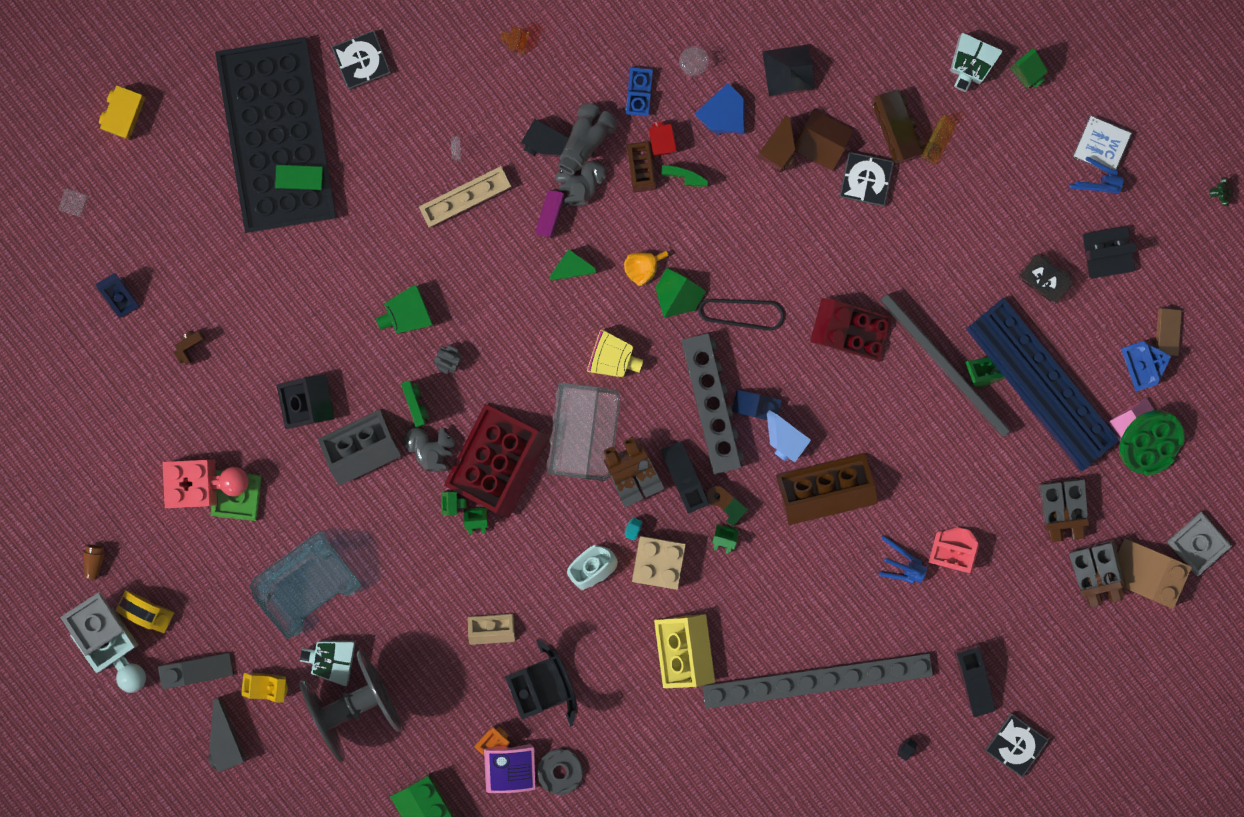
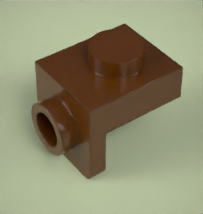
M194 330L189 331L181 336L182 341L174 345L176 348L174 354L181 364L183 362L188 366L192 364L186 351L205 341L204 336L199 331L196 333Z

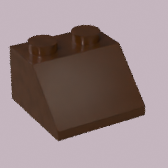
M786 115L757 156L778 172L782 168L787 170L796 158L792 155L795 151L789 116Z

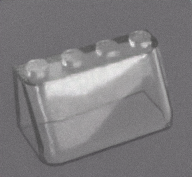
M558 383L556 406L553 414V430L550 437L551 446L547 460V474L606 481L609 478L610 474L603 461L605 460L603 451L615 445L620 406V394L617 390Z

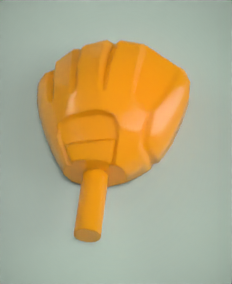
M664 251L656 256L646 252L631 253L627 255V259L624 262L625 272L629 279L636 283L637 286H643L654 277L657 270V261L667 257L668 253Z

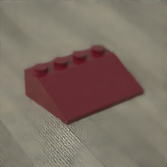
M484 404L444 486L509 519L550 436Z

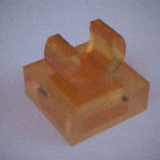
M513 26L511 33L502 31L500 40L508 44L507 49L524 55L529 32L520 27Z

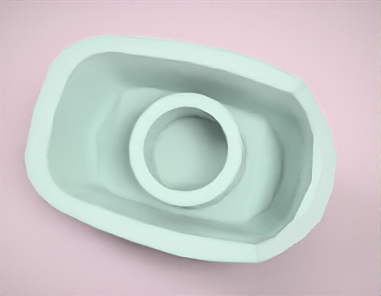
M593 545L570 564L567 574L580 590H584L606 579L615 571L618 561L610 549Z

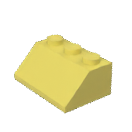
M706 614L654 620L663 688L698 687L715 683Z

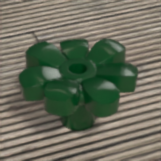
M1222 177L1218 187L1210 189V197H1219L1223 207L1229 206L1233 190L1230 188L1228 178Z

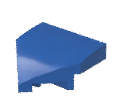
M729 83L695 113L696 117L711 132H715L716 135L721 133L745 134L744 123L747 108L745 100Z
M1145 341L1121 348L1136 392L1159 384L1171 355Z

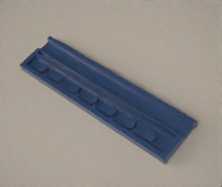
M1004 297L966 328L967 332L1080 471L1088 468L1098 457L1102 456L1119 441L1117 436Z

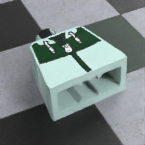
M962 33L958 38L950 69L952 73L959 75L954 87L967 92L971 81L980 84L1002 53V50Z
M317 641L315 650L302 648L300 662L313 664L311 674L347 686L356 641Z

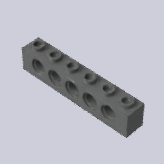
M703 334L683 339L681 343L713 474L741 468L740 463L744 462L741 449H736L735 440L739 439L736 427H731L729 418L733 417L730 404L726 405L724 396L728 394L725 382L720 383L718 375L722 373L719 359L715 360L713 351L717 350L714 337L709 338V334ZM699 352H705L708 355L709 361L706 365H699L696 362V355ZM706 374L714 378V384L710 388L704 387L701 383L702 377ZM712 396L718 398L720 402L716 410H711L707 407V400ZM721 419L724 421L725 428L722 432H715L713 430L712 423L714 420ZM722 441L730 444V451L725 455L720 454L717 449L718 444Z

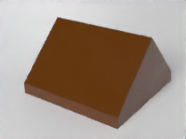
M813 109L795 143V152L833 171L854 130Z

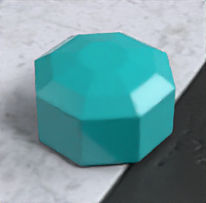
M634 517L630 519L625 528V537L633 541L636 540L643 522Z

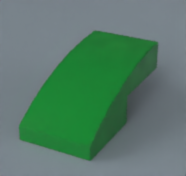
M662 165V176L684 177V186H708V181L694 172L679 167Z

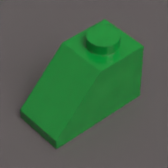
M1034 48L1010 67L1011 71L1027 89L1031 85L1034 88L1039 86L1046 80L1043 75L1048 72Z

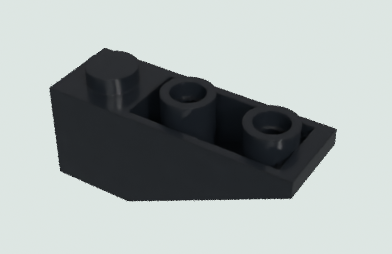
M682 441L661 449L687 513L689 514L708 506L709 503Z
M973 645L954 651L973 718L995 712L989 681L979 647Z

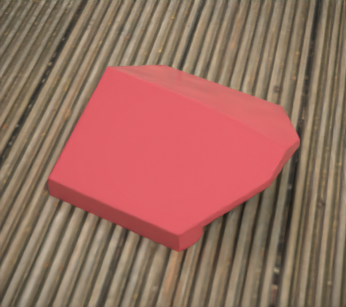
M956 527L937 532L929 563L972 574L980 543L973 533L967 529Z

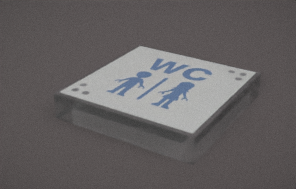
M1089 115L1071 158L1102 170L1086 161L1085 158L1090 157L1110 169L1117 170L1132 132Z

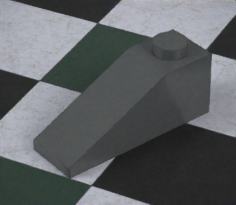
M230 653L158 666L162 689L234 675Z
M221 696L213 700L209 749L211 755L208 756L211 767L213 769L216 768L218 773L246 761Z

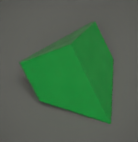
M668 268L655 287L664 318L695 311L706 293L704 289L689 279Z

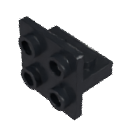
M1128 227L1107 229L1082 235L1090 279L1135 271L1132 253L1136 252L1135 243H1130Z

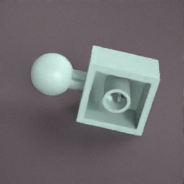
M111 608L125 631L108 641L109 645L107 643L85 656V658L96 673L101 672L113 663L118 670L116 681L120 689L128 693H134L143 688L146 682V674L141 666L129 663L124 655L137 647L138 643L114 608Z

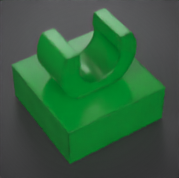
M441 492V515H457V508H467V499H457V492Z
M487 508L464 509V528L468 529L469 535H473V529L481 528V533L485 534L486 528H488Z
M717 524L712 542L714 550L717 551L720 545L726 547V554H729L731 549H735L739 530Z

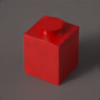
M666 121L653 123V127L648 129L653 157L676 153L672 125H666Z

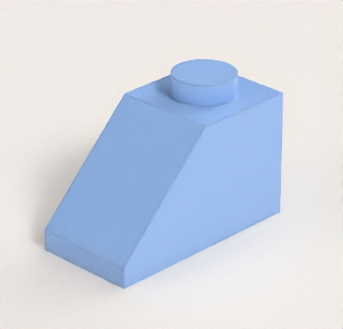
M769 410L767 413L770 445L776 449L774 454L784 461L789 458L796 462L811 440L780 416Z

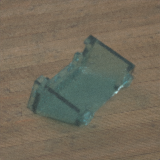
M318 532L255 577L250 584V589L255 602L288 640L302 632L304 626L303 618L339 592L343 596L355 594L362 584L326 534Z

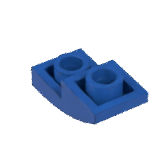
M630 66L626 114L649 116L652 68Z

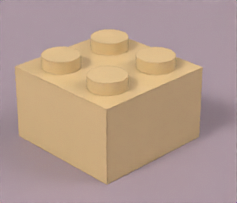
M639 536L632 582L678 590L685 543Z

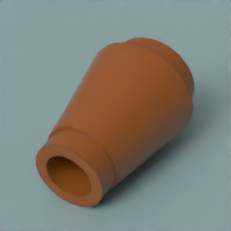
M87 544L85 550H83L85 578L98 579L106 555L103 546Z

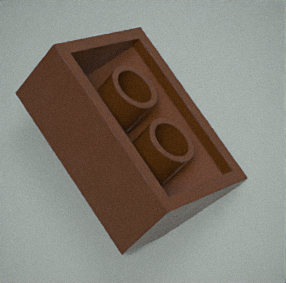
M898 89L875 96L871 100V104L894 165L921 156L924 144L921 137H916L914 132L916 123L912 115L908 116L905 108L908 106V102L904 93L900 94Z

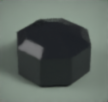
M906 738L899 745L897 755L905 761L908 760L916 750L918 743L911 738Z

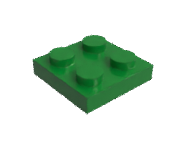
M410 380L401 383L415 426L421 427L426 425V419H429V414L426 406L420 405L418 398L422 397L418 384H413Z

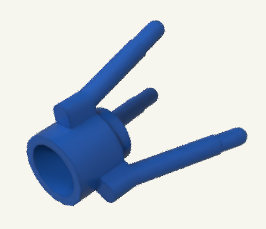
M1086 157V161L1107 172L1108 175H1103L1100 183L1076 181L1075 184L1069 185L1070 189L1119 194L1123 186V177L1117 175L1118 170L1110 169L1100 162Z
M882 536L883 541L913 563L908 562L907 565L885 558L884 561L904 570V575L907 576L879 572V576L902 580L911 584L914 581L921 583L927 572V566L922 565V560L915 558L896 543Z

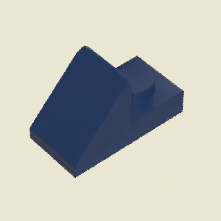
M116 272L96 283L97 289L119 318L139 307L122 277L119 278Z
M737 390L732 412L767 420L769 410L779 415L782 400Z

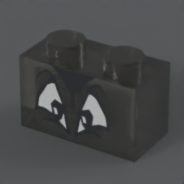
M1035 254L1017 278L1053 305L1057 304L1073 282L1069 279L1071 275L1060 267L1057 270L1050 265L1052 261L1045 255L1040 254L1038 256Z

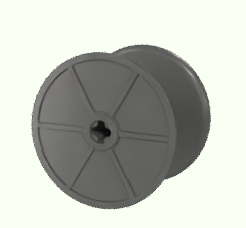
M361 649L357 652V658L368 684L350 694L344 692V697L324 707L312 686L305 680L299 681L302 695L320 734L333 755L341 763L345 760V752L335 727L352 718L359 719V715L379 705L394 730L397 732L403 731L397 711L381 678L367 655Z

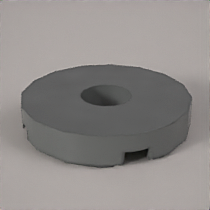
M559 748L546 753L540 760L537 770L538 779L543 788L557 795L568 794L576 789L582 780L583 774L581 761L576 754L567 749ZM561 765L566 768L567 774L563 778H557L554 775L553 770L556 766Z

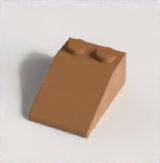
M1124 538L1117 553L1125 580L1123 588L1174 609L1192 567Z

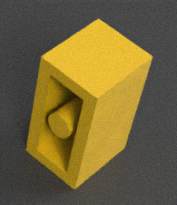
M116 85L115 90L111 89L108 95L107 102L109 106L107 111H103L100 116V129L130 140L146 97Z

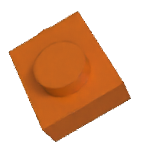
M492 726L474 747L484 756V749L502 745L508 746L510 743L507 740L509 735L500 726L497 729Z

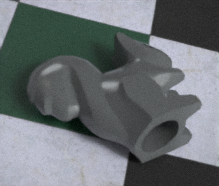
M595 160L586 162L582 167L581 175H570L562 170L556 174L555 180L563 184L559 186V192H568V197L565 198L566 207L584 206L589 203V200L596 191V184H602L603 180L606 179V167L601 162Z
M443 427L439 430L437 442H429L428 433L422 428H412L406 432L403 440L405 448H408L411 453L415 452L416 460L423 467L424 471H448V466L444 464V457L453 456L452 452L446 449L454 447L455 440L444 431Z

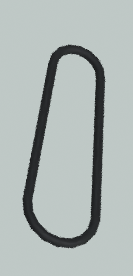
M706 299L701 302L698 308L700 317L705 321L766 331L779 328L784 320V311L781 306L772 301ZM709 302L767 304L777 307L781 318L774 327H762L706 318L702 314V307Z

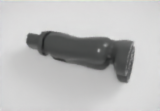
M582 104L577 110L578 120L575 121L570 137L560 155L559 169L574 175L576 170H580L592 153L601 145L606 135L615 133L618 123L609 112L603 111L596 125L592 126V123L595 122L599 115V107L593 104Z

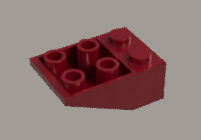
M822 298L810 342L880 362L892 317L837 300Z

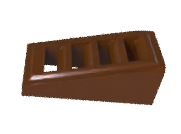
M650 142L627 144L633 192L656 190ZM646 151V154L633 156V152ZM647 160L648 162L634 165V162ZM648 169H649V172H648V173H641V174H636V173H635V171H641V170H648ZM650 179L648 181L637 182L638 180Z

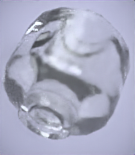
M698 46L686 48L679 58L681 71L689 77L703 75L709 65L707 52Z

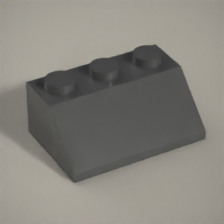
M380 409L318 439L328 468L339 486L401 457L395 439Z

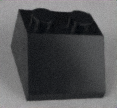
M326 374L276 385L285 429L335 419Z

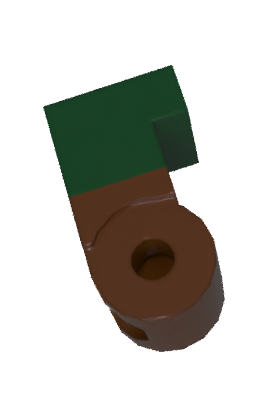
M714 486L707 492L709 503L719 506L729 515L726 522L732 527L748 510L720 486Z

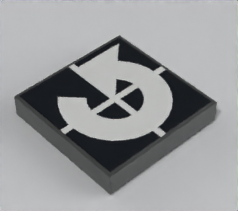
M374 30L331 47L348 90L391 74Z
M849 152L839 198L884 207L894 161Z
M1010 713L984 751L1023 777L1049 740Z

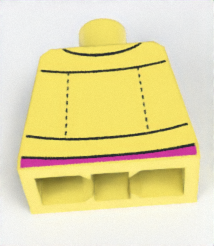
M600 330L587 372L624 377L626 369L640 373L643 359L631 356L632 345Z

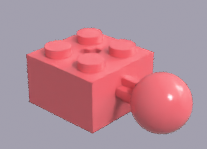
M215 459L163 462L165 508L217 505L216 489H221L229 496H239L248 488V476L244 470L238 467L227 468L221 475L216 476ZM188 481L193 483L192 486L188 487Z

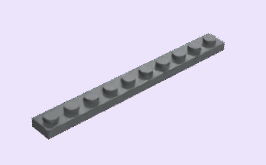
M926 653L702 685L705 709L933 677L930 654Z

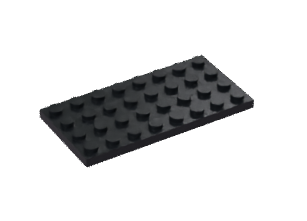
M301 37L216 51L215 55L245 233L337 219L307 38ZM276 165L323 167L322 190L276 189Z

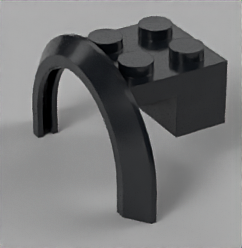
M539 638L536 641L540 652H545L549 658L505 676V679L522 720L541 713L545 709L567 702L568 711L565 715L570 727H572L576 721L578 706L570 678L554 646Z

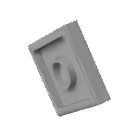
M1202 512L1194 516L1166 541L1186 565L1192 567L1191 571L1195 576H1199L1232 547Z
M98 592L60 617L85 656L125 631L101 592Z

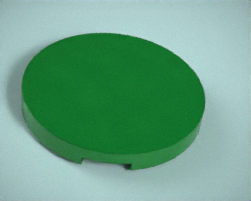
M1163 410L1149 411L1134 419L1126 428L1120 442V457L1125 466L1131 471L1144 474L1145 476L1154 475L1167 469L1175 461V456L1184 444L1185 434L1181 422L1174 415Z

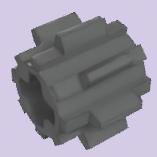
M450 345L447 348L441 346L433 363L438 366L437 370L446 374L448 372L455 373L462 358V354L457 353L459 349Z

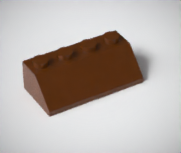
M865 453L776 474L788 525L878 504L875 483Z

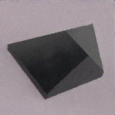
M808 45L762 51L769 97L814 90L813 64Z

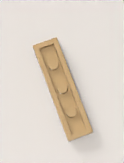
M500 166L419 206V209L430 228L511 188V185Z

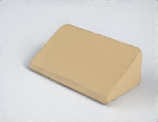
M514 615L468 617L469 644L515 642Z

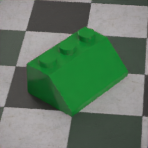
M430 773L390 796L401 817H455Z

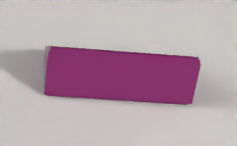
M551 190L547 192L535 231L537 235L552 238L565 197L564 193Z

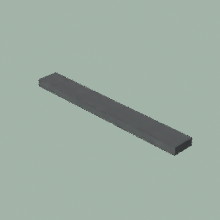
M884 295L879 300L880 303L1000 437H1004L1010 432L1008 427L889 295Z

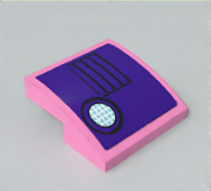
M531 744L512 748L502 745L484 749L487 793H515L535 790L534 747Z

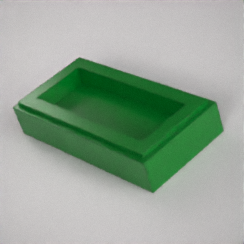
M276 165V189L322 190L323 167Z

